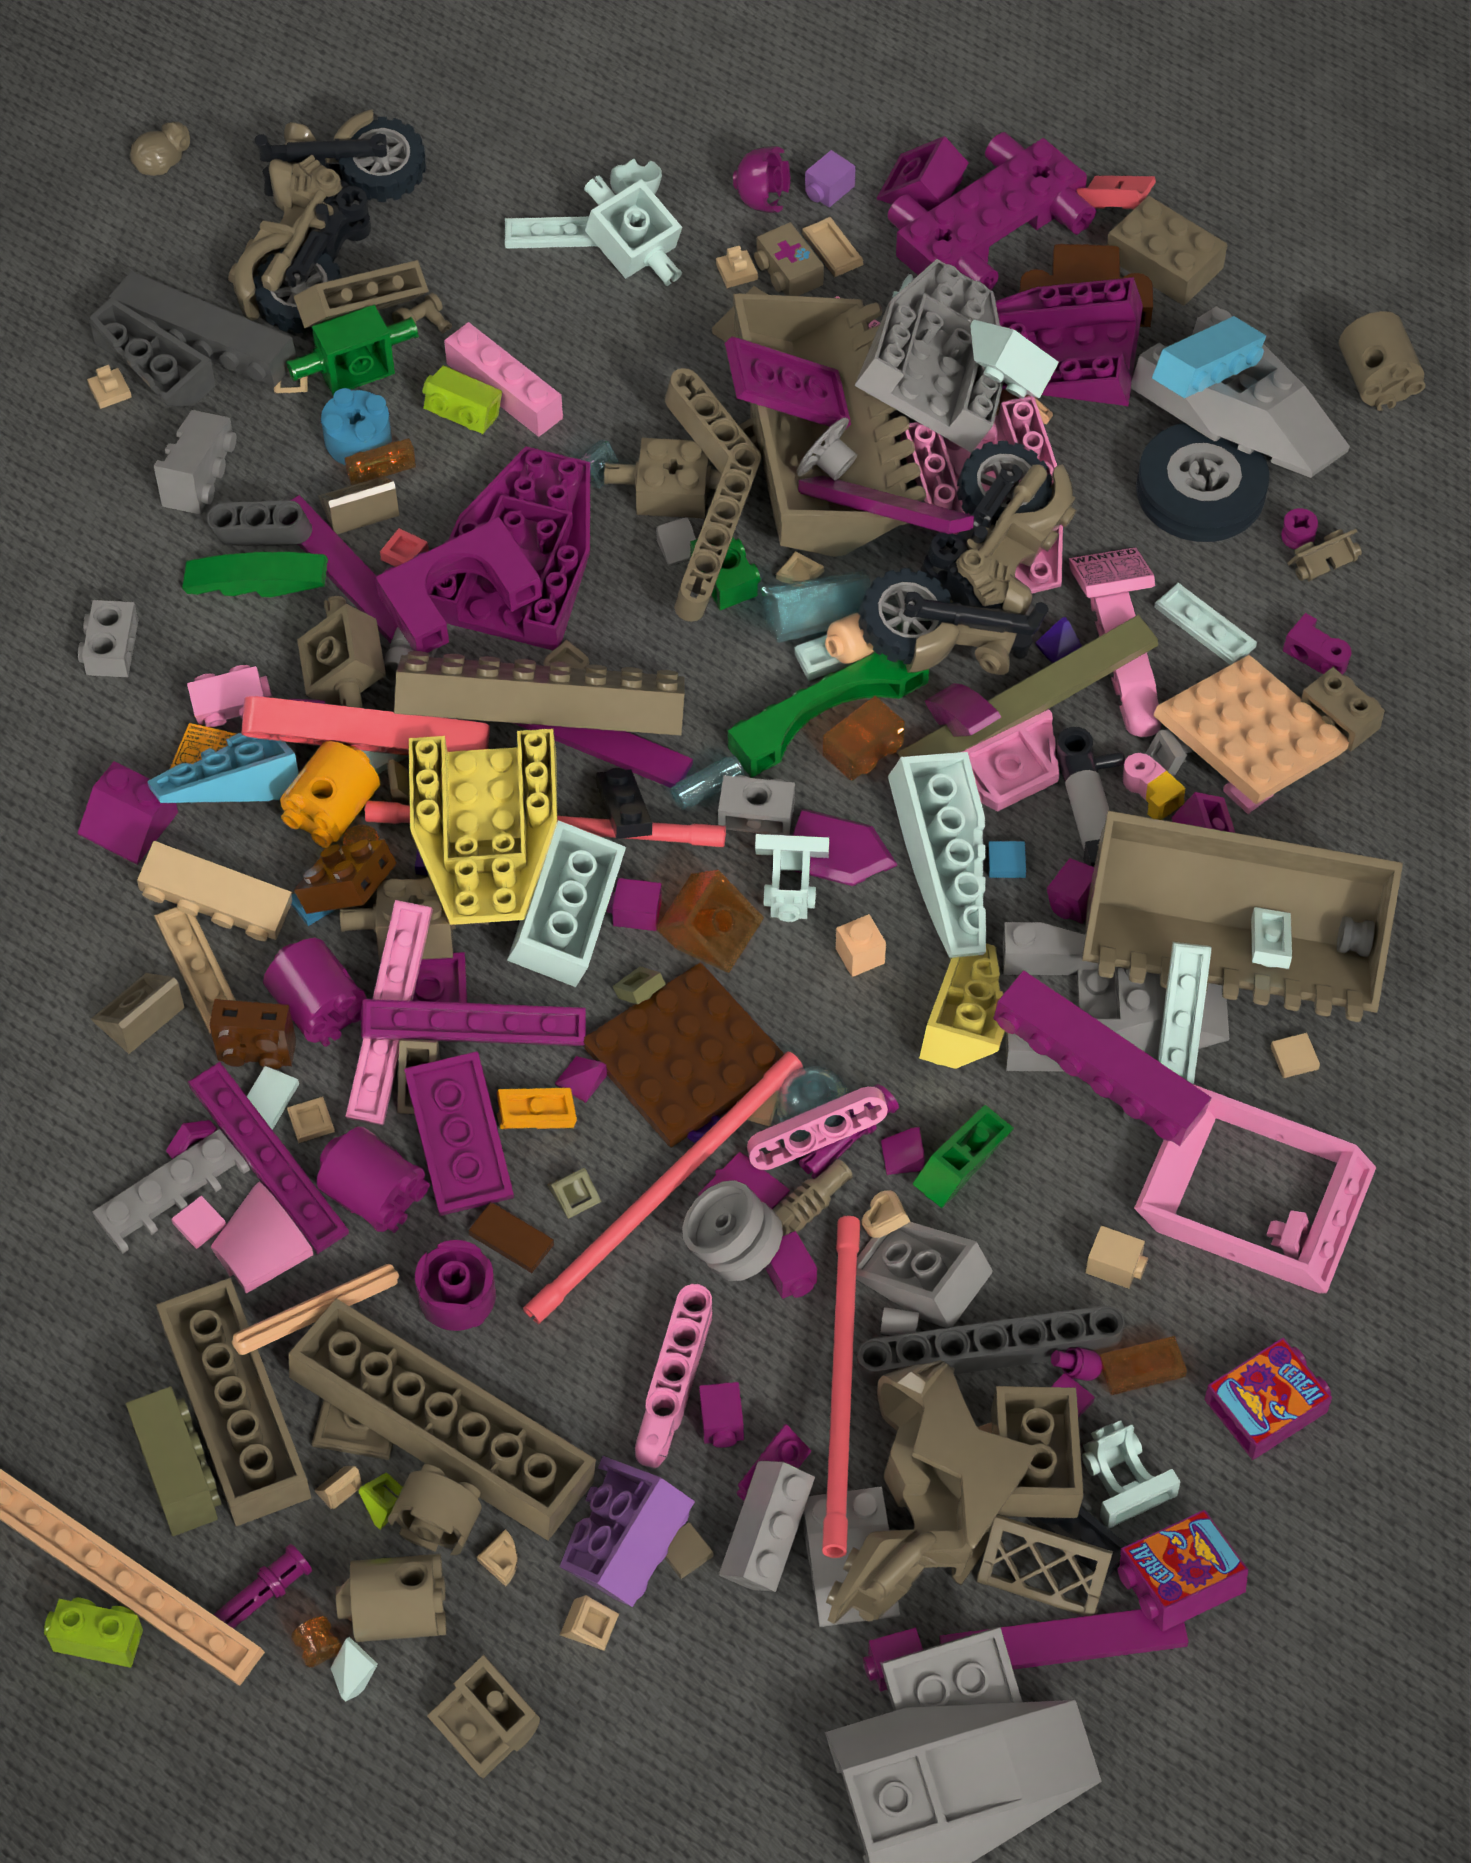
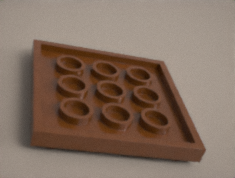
M701 962L653 993L648 1000L633 1005L585 1036L583 1041L585 1044L583 1047L595 1061L606 1064L609 1078L670 1148L687 1138L691 1131H697L711 1122L712 1117L720 1116L732 1108L784 1055L780 1048Z

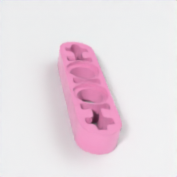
M863 1087L756 1133L749 1139L747 1144L751 1164L760 1170L773 1169L878 1124L886 1117L888 1111L884 1094L876 1087ZM870 1102L875 1107L868 1110L864 1104ZM850 1109H853L854 1115L856 1114V1117L851 1118L849 1112ZM832 1115H840L845 1118L843 1123L836 1127H829L824 1124L825 1120ZM797 1130H806L810 1133L809 1137L801 1142H795L790 1139L791 1134ZM783 1139L784 1148L781 1147V1143L778 1140ZM766 1147V1149L771 1152L768 1154H764V1152L759 1151V1149Z

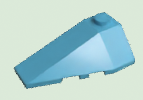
M238 733L227 739L228 746L216 752L209 748L201 753L202 759L194 764L181 763L147 782L149 789L160 803L280 800L283 793L299 773L295 753L286 742L251 738Z

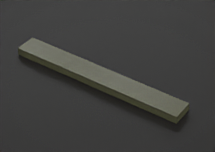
M1138 614L988 700L999 712L1001 718L975 734L954 737L948 726L945 725L899 751L898 756L901 758L965 751L1046 711L1158 646V639Z

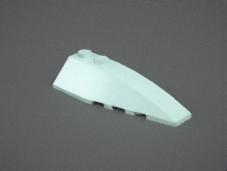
M968 752L901 757L888 775L911 865L933 924L949 958L984 955L986 952V909L983 908V893L985 892V877H983V860L985 859L983 829L985 828V815Z

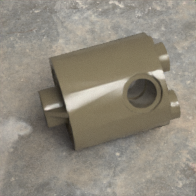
M1385 311L1369 313L1356 319L1343 331L1339 339V347L1364 403L1376 406L1378 411L1383 410L1381 406L1383 404H1387L1388 409L1396 406V402L1403 401L1409 396L1416 395L1424 390L1426 385L1423 380L1424 371L1398 315Z
M441 1554L355 1560L350 1562V1578L342 1586H336V1608L338 1619L347 1618L352 1621L355 1642L447 1635L446 1613L443 1601H446L445 1579L442 1573Z

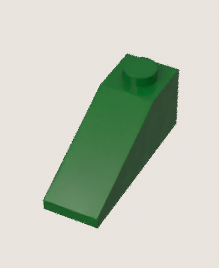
M984 1105L930 1157L912 1185L940 1208H943L1014 1128L988 1106Z

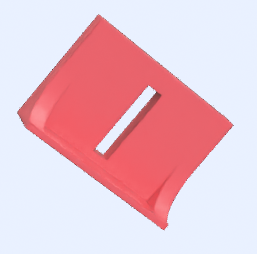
M1095 176L1087 188H1077V193L1096 209H1105V207L1135 209L1147 197L1156 180L1155 176Z

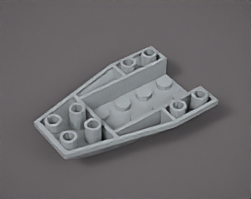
M1076 1700L909 1707L825 1732L837 1774L842 1773L866 1855L863 1856L864 1863H972L1102 1782Z

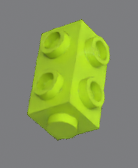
M444 365L433 376L429 375L424 383L422 390L423 394H425L423 409L465 426L469 430L484 434L499 415L502 390Z
M73 1598L72 1601L59 1599L55 1612H49L44 1626V1635L47 1637L53 1652L129 1668L132 1667L143 1632L138 1615H135L131 1609L122 1606H112L111 1609L97 1607L95 1603L84 1598Z

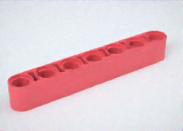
M249 696L244 699L241 734L257 739L319 746L323 742L334 741L346 746H355L363 751L409 756V738L445 736L448 752L488 749L490 725L476 721L394 714V712Z

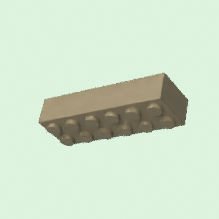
M231 1278L156 1304L162 1327L235 1526L311 1499L306 1475L258 1349L245 1355H240L232 1345L234 1333L249 1327Z

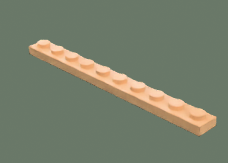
M0 1469V1520L123 1606L131 1609L136 1615L239 1686L243 1683L265 1653L261 1647Z

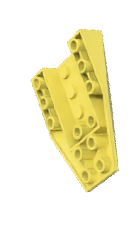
M553 729L517 731L518 747L454 752L447 751L445 736L409 738L410 831L450 925L525 919L558 824L557 763Z

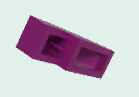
M953 683L925 700L936 722L939 725H947L954 737L971 736L1001 718L999 712L986 699L971 688L959 683Z

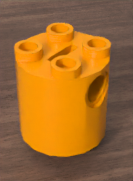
M334 741L323 742L281 796V807L284 810L281 815L283 822L292 829L300 828L310 833L313 841L321 847L327 848L332 842H337L380 786L379 776L370 764L368 756L355 746H346Z

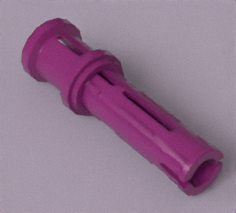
M875 1084L873 1087L880 1089L884 1094L888 1109L887 1114L889 1112L895 1113L899 1109V1104L895 1097L882 1085ZM870 1102L864 1104L868 1110L875 1107ZM850 1109L849 1112L851 1118L856 1117V1114L854 1115L853 1109ZM876 1125L808 1153L799 1161L800 1167L807 1174L812 1172L811 1177L816 1179L829 1165L849 1149L856 1140L864 1134L868 1135L876 1131Z
M290 1543L285 1547L286 1552L268 1567L263 1565L259 1568V1572L256 1573L258 1578L230 1599L213 1615L234 1629L271 1597L281 1598L286 1594L285 1588L301 1575H309L313 1570L303 1555Z

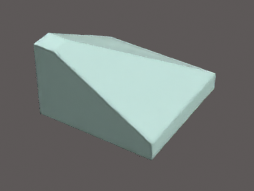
M350 1637L343 1643L331 1666L337 1688L344 1701L358 1696L365 1689L378 1665Z

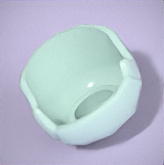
M632 159L625 165H617L611 170L610 184L612 190L617 195L642 179L655 195L660 185L662 170L653 161H649L645 166H640L635 159Z

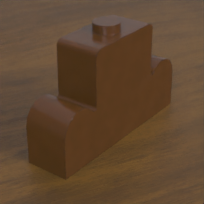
M1056 244L1053 249L1052 275L1038 269L1025 272L1020 280L1019 293L1035 287L1123 279L1120 277V249L1117 246ZM1130 273L1124 276V278L1134 277L1143 304L1140 327H1151L1153 312L1152 281L1144 274Z

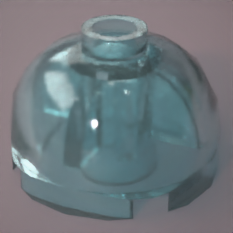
M818 1065L804 1066L793 1071L780 1087L776 1097L777 1118L780 1123L849 1094V1089L842 1077L831 1069ZM832 1115L825 1120L824 1124L829 1127H836L845 1118L840 1115ZM797 1130L792 1135L805 1140L809 1137L810 1133L806 1130Z

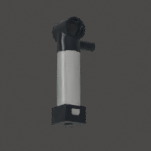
M1069 727L1064 729L1058 737L1056 759L1058 760V767L1062 771L1084 849V864L1094 867L1101 831L1105 825L1106 814L1110 811L1098 770L1123 766L1125 757L1122 752L1094 756L1091 734L1081 727Z

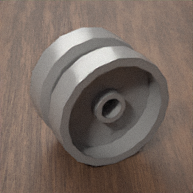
M735 1180L720 1182L704 1191L696 1198L686 1213L682 1226L683 1240L689 1250L699 1259L705 1261L708 1267L719 1277L728 1281H742L758 1274L775 1256L783 1236L782 1222L777 1214L766 1203L760 1201L758 1196L747 1185Z

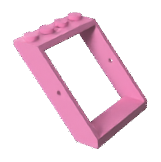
M1196 1086L1212 1097L1205 1115L1181 1146L1172 1141L1163 1140L1134 1209L1158 1233L1311 1291L1327 1293L1376 1166L1353 1143ZM1216 1118L1337 1163L1298 1260L1176 1215V1211Z

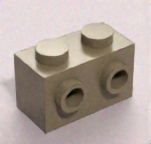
M1334 667L1305 688L1301 702L1309 704L1317 711L1326 724L1335 726L1348 738L1349 744L1347 749L1353 751L1381 728L1385 710L1375 698L1367 696L1355 686L1351 678L1342 675Z

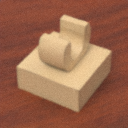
M740 246L727 249L726 256L716 258L717 268L727 288L758 280L757 270L748 251H741Z
M106 365L96 369L97 376L87 379L88 386L100 409L132 398L130 389L119 368L111 370L110 366Z

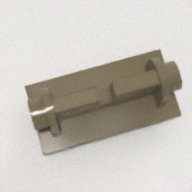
M1339 529L1323 538L1325 542L1317 546L1313 542H1309L1294 550L1296 556L1287 564L1290 566L1296 563L1298 568L1295 569L1298 579L1300 581L1307 579L1309 582L1331 571L1326 561L1328 558L1334 570L1355 562L1358 556L1362 554L1359 544L1353 543L1351 537L1357 533V529L1345 534L1342 529Z

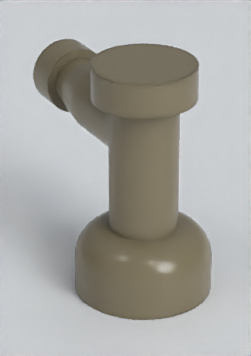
M434 293L425 296V301L410 310L399 308L392 313L394 323L412 317L416 324V321L425 316L432 324L438 327L442 334L452 328V324L445 320L439 312L442 310V303Z

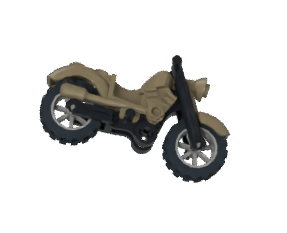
M372 109L358 113L348 119L338 129L334 139L331 141H316L308 127L292 122L285 126L284 139L286 142L284 145H271L268 138L263 134L255 137V143L260 152V160L262 162H270L262 171L264 176V194L274 197L276 206L284 211V215L280 223L261 222L260 231L254 239L252 238L248 241L238 263H235L229 272L228 280L234 285L237 301L245 318L254 321L261 314L266 316V321L270 325L274 326L276 324L279 330L288 332L289 329L294 330V333H303V330L310 329V332H312V327L304 328L293 296L315 284L342 278L337 263H334V260L337 258L346 239L360 241L369 236L371 232L367 200L371 201L372 198L377 199V202H386V199L393 198V201L402 198L401 195L404 193H412L414 186L422 182V173L426 171L425 149L420 134H415L414 128L410 124L404 125L402 120L397 118L387 120V117H378V120H374ZM403 152L406 158L402 159L395 156ZM331 162H339V164H328V163H331ZM391 165L397 166L398 168L391 170ZM355 200H356V201H359V205H358V204H352V203H353ZM358 220H359V221H362V225H361V224H355V223H356ZM349 223L355 224V226L351 227ZM282 283H284L286 286H288V287H285V288H280V286L282 285ZM290 296L287 302L280 299V297Z
M998 441V444H992V442L983 444L980 450L976 448L971 453L969 459L967 458L957 482V486H959L957 491L958 500H962L963 504L961 507L965 514L969 513L974 516L973 528L959 532L957 535L943 532L937 534L931 542L921 571L918 570L917 573L910 572V569L907 568L901 569L900 572L890 570L885 572L884 577L880 578L878 576L872 582L871 587H868L858 614L860 615L858 621L859 628L864 631L863 638L867 644L871 643L874 646L872 650L878 655L884 654L888 656L887 660L903 661V664H906L908 673L927 670L939 664L948 656L955 644L978 647L975 650L976 659L980 666L991 674L1005 675L1009 672L1010 658L1008 654L1011 650H1014V655L1017 658H1025L1033 642L1031 636L1039 630L1040 624L1049 608L1045 603L1038 602L1030 615H1026L1032 602V593L1027 585L1015 577V571L1020 563L1031 567L1042 549L1048 552L1059 536L1056 531L1060 525L1066 528L1077 512L1072 507L1075 501L1072 482L1063 464L1056 466L1051 476V474H1047L1048 467L1043 460L1040 462L1037 458L1038 454L1031 449L1030 451L1023 449L1024 445L1015 442L1012 445L1008 444V441ZM994 471L997 478L995 479L985 473ZM981 483L991 486L990 489L985 492ZM945 546H947V547L950 548V549H947V550H940V549H944ZM937 567L943 570H940L937 574L932 570V568ZM896 599L899 608L886 602ZM882 611L895 616V618L886 621Z

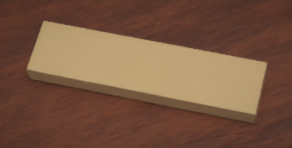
M177 907L154 915L155 920L210 1034L209 1024L214 999L235 1000L196 916L184 913Z

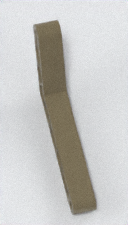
M681 368L674 371L671 375L665 395V403L722 475L674 605L675 612L681 619L693 622L698 621L705 614L753 484L761 455L698 374L690 369ZM691 593L698 594L697 598L691 597Z

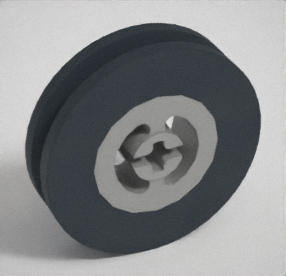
M1186 423L1178 424L1157 434L1145 447L1141 456L1136 482L1137 498L1146 516L1159 528L1173 536L1195 542L1225 540L1245 531L1261 514L1269 486L1267 461L1261 452L1256 450L1251 454L1237 450L1239 444L1222 437L1214 441Z

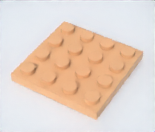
M1250 655L1157 705L1153 715L1255 804L1336 758L1348 748L1349 744L1348 738L1335 726L1326 724L1317 711L1309 704L1301 702V698Z

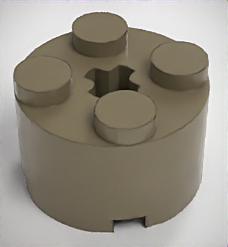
M424 1464L420 1471H414L409 1474L388 1516V1522L393 1526L396 1521L402 1527L399 1534L413 1544L436 1552L438 1545L453 1549L450 1555H458L461 1553L482 1510L481 1503L478 1500L481 1492L472 1484L466 1482L458 1484L444 1477L445 1474L441 1469L433 1465Z

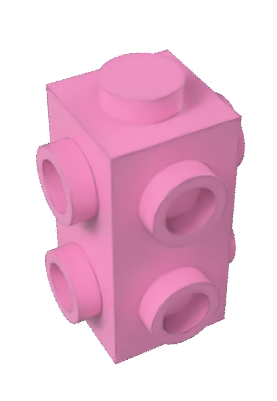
M236 666L231 668L229 673L215 676V674H203L196 677L194 682L187 683L194 715L198 724H205L206 727L210 728L225 724L227 722L226 719L239 716L243 719L244 699L246 697L272 696L267 676L260 677L256 666Z

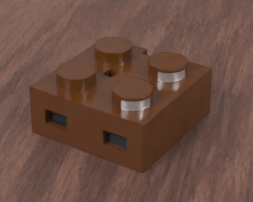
M385 839L371 842L360 840L353 845L341 847L338 844L331 845L320 853L321 857L303 874L304 878L296 886L294 892L306 914L364 905L397 862Z
M214 999L209 1025L218 1061H223L225 1064L233 1067L243 1066L249 1062H258L262 1067L267 1066L274 1070L280 1069L282 1066L292 1067L296 1036L289 1005Z

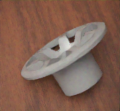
M847 417L831 425L811 446L797 468L796 473L798 476L806 474L815 465H818L835 481L849 469L857 458V454L840 440L849 423Z

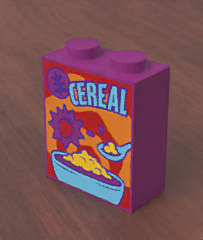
M1283 1337L1210 1383L1204 1400L1253 1461L1326 1414L1329 1410L1332 1396L1330 1388L1324 1379L1320 1376L1315 1377L1307 1367V1362L1302 1352L1295 1346L1291 1347Z
M1204 1509L1121 1548L1118 1574L1123 1585L1127 1589L1132 1588L1139 1598L1140 1607L1147 1619H1154L1163 1632L1245 1593L1248 1568Z

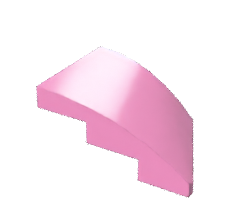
M260 1181L252 1188L211 1245V1249L229 1276H235L246 1294L313 1256L312 1247L301 1231Z

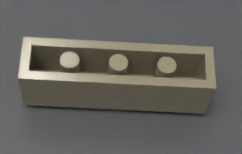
M416 260L315 284L293 297L304 328H308L374 304L377 310L400 305L429 292L419 262Z

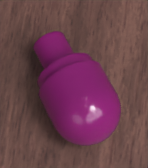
M1076 1347L1069 1348L1066 1352L1055 1350L1051 1355V1364L1062 1367L1064 1374L1074 1379L1092 1381L1101 1374L1103 1369L1101 1357L1089 1349Z

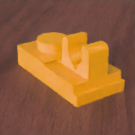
M571 1088L498 1089L497 1091L499 1104L497 1118L500 1129L574 1128L577 1121Z

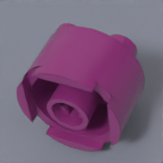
M463 1240L444 1241L438 1244V1248L427 1254L426 1252L420 1258L416 1267L415 1282L421 1311L429 1322L445 1330L461 1331L477 1327L491 1313L496 1300L492 1264L489 1258L481 1252V1249L473 1243Z

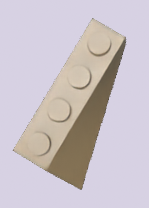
M153 841L137 879L139 890L143 891L142 895L147 899L158 903H163L164 900L178 904L177 908L189 915L197 916L198 912L212 917L211 921L224 928L231 929L233 925L246 930L245 933L248 936L259 941H266L267 937L274 940L277 939L292 904L291 891Z

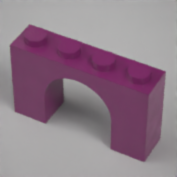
M500 517L490 522H483L476 526L475 529L459 537H452L444 544L428 552H421L413 559L397 567H390L375 577L378 597L413 651L427 653L449 643L447 623L429 597L435 585L447 576L456 573H474L486 578L496 588L511 612L542 597L539 575Z

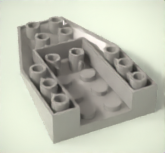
M936 259L889 302L854 386L972 453L994 424L1004 383L1003 381L1000 383L987 377L983 373L985 368L974 361L970 328L973 319L1000 326L994 292L989 290L983 283L974 281L960 273L954 266Z

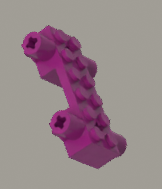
M1002 132L990 141L985 151V157L997 167L930 211H927L910 195L899 197L891 205L887 217L899 229L896 240V257L917 275L938 259L945 264L954 266L960 273L972 280L983 283L992 291L999 275L987 263L989 247L1026 222L1038 230L1053 219L1065 225L1076 235L1089 227L1095 217L1096 209L1077 193V188H1086L1087 174L1045 138L1040 139L1025 149L1006 132Z

